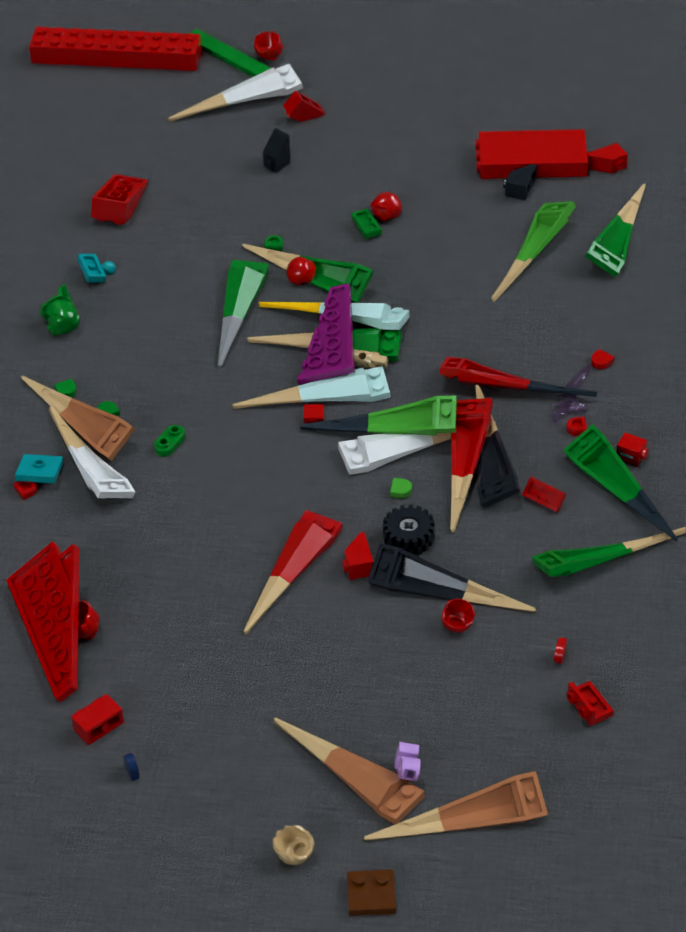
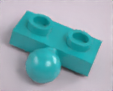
M78 254L77 261L87 282H105L106 275L113 274L116 271V266L112 261L100 264L96 254Z

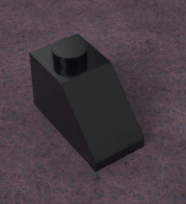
M275 128L263 150V166L278 173L291 163L290 140L287 133Z
M536 164L510 172L508 178H505L503 182L506 197L527 199L536 180Z

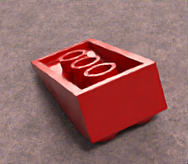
M114 174L92 197L91 218H96L98 221H113L115 224H126L131 218L148 184V180Z

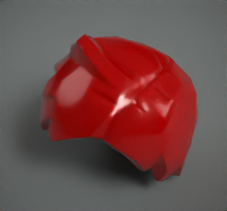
M269 31L260 32L254 39L256 54L264 59L277 60V57L284 48L279 34L274 31L271 33Z
M390 192L380 193L370 204L374 218L379 219L381 222L398 217L402 212L400 199L397 195Z
M82 600L79 603L78 639L92 640L98 632L100 617L88 602Z

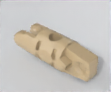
M354 349V367L371 369L383 366V368H387L388 358L386 356H381L377 352Z

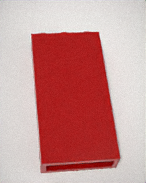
M585 129L479 132V139H475L476 170L480 172V179L508 178L511 171L531 164H536V178L588 176Z

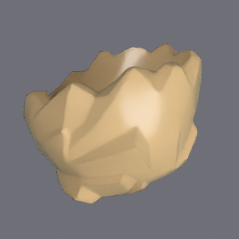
M287 825L283 830L276 832V837L273 838V848L279 859L284 863L301 865L312 855L314 839L310 832L306 831L303 827Z

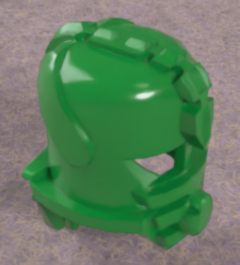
M66 284L58 288V295L50 298L40 306V315L49 322L47 328L52 335L67 334L79 326V314L73 304L74 302L71 299Z

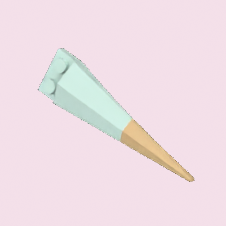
M383 366L367 370H364V368L356 369L352 373L317 380L235 403L232 407L233 409L272 404L315 401L374 402L391 398Z

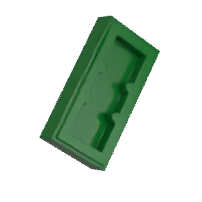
M368 208L351 213V219L365 239L382 235L381 227Z

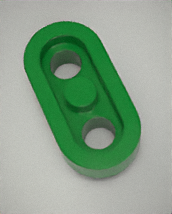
M180 425L169 426L154 442L155 453L162 457L171 455L185 440V429Z

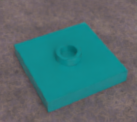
M24 454L15 473V481L55 483L63 465V456Z

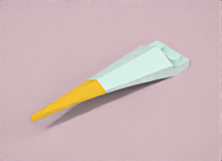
M259 302V307L292 309L323 314L325 303ZM351 303L352 321L378 329L400 330L410 317L409 310H403L400 307L391 310V306L385 303Z

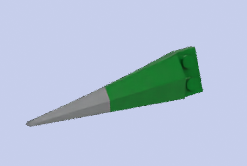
M232 260L227 277L218 360L219 369L222 368L242 322L266 281L269 270L268 263Z

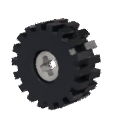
M401 505L399 510L396 507L393 508L392 513L388 512L383 520L384 543L401 548L413 555L416 552L418 555L422 554V550L426 552L429 550V546L432 547L433 540H435V522L432 514L428 515V510L424 509L422 511L420 506L413 508V505H409V508H405L404 505Z

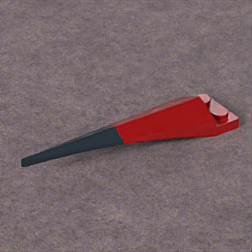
M446 357L439 369V375H445L446 378H456L458 376V381L465 385L597 397L596 391L562 387L529 380L498 371L466 358Z

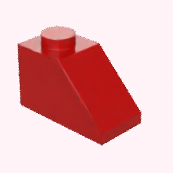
M296 90L283 105L286 110L285 114L291 120L296 119L299 122L322 117L326 114L319 103Z
M618 143L587 153L588 169L614 173L627 168L628 154Z
M360 532L344 551L345 560H342L343 572L348 573L349 580L369 577L374 563L365 533Z

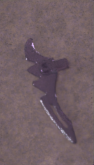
M588 364L579 371L565 387L577 389L581 381L589 375L592 364ZM562 394L559 398L564 400L555 404V406L561 409L553 411L552 420L557 424L559 423V418L567 412H576L577 410L586 412L587 404L579 403L577 395Z

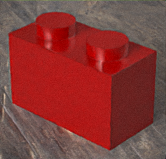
M108 694L95 699L91 704L78 710L71 716L73 730L88 746L124 723L122 708Z

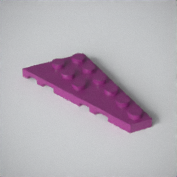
M349 283L330 287L324 304V312L319 317V326L315 328L307 350L308 356L306 361H303L301 374L297 377L299 385L355 372L351 288Z

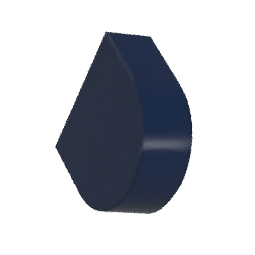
M131 753L124 755V766L131 781L139 779V769L134 755Z

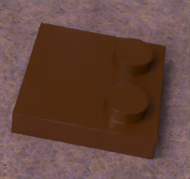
M394 869L347 871L349 916L396 914Z

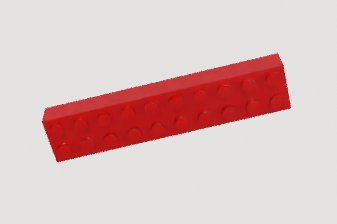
M42 26L35 27L29 51L31 63L197 71L202 46L201 34L50 28Z

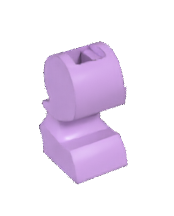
M399 742L394 760V768L398 772L399 779L418 780L421 764L420 759H417L419 745Z

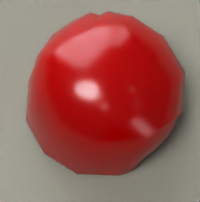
M296 257L287 265L286 274L288 280L296 285H302L303 282H311L316 272V266L311 260L304 257Z
M459 598L449 600L441 614L444 627L456 633L468 630L475 617L473 606L466 600Z

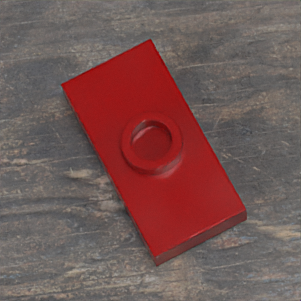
M530 476L522 493L523 496L555 512H559L567 495Z

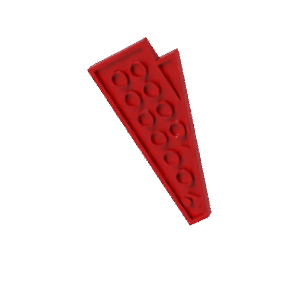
M52 541L6 579L55 699L62 702L77 690L78 612L80 603L79 547L73 543L61 553L58 545Z

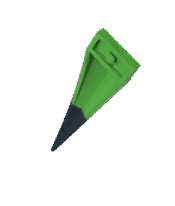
M456 395L435 396L373 413L302 424L300 429L434 436L437 433H456L457 397Z

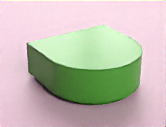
M393 478L390 497L406 498L412 493L411 482L406 479Z

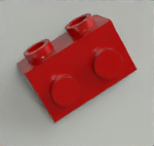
M573 681L568 683L566 696L569 703L575 705L580 717L583 720L585 719L590 726L613 716L614 710L591 681L576 686Z

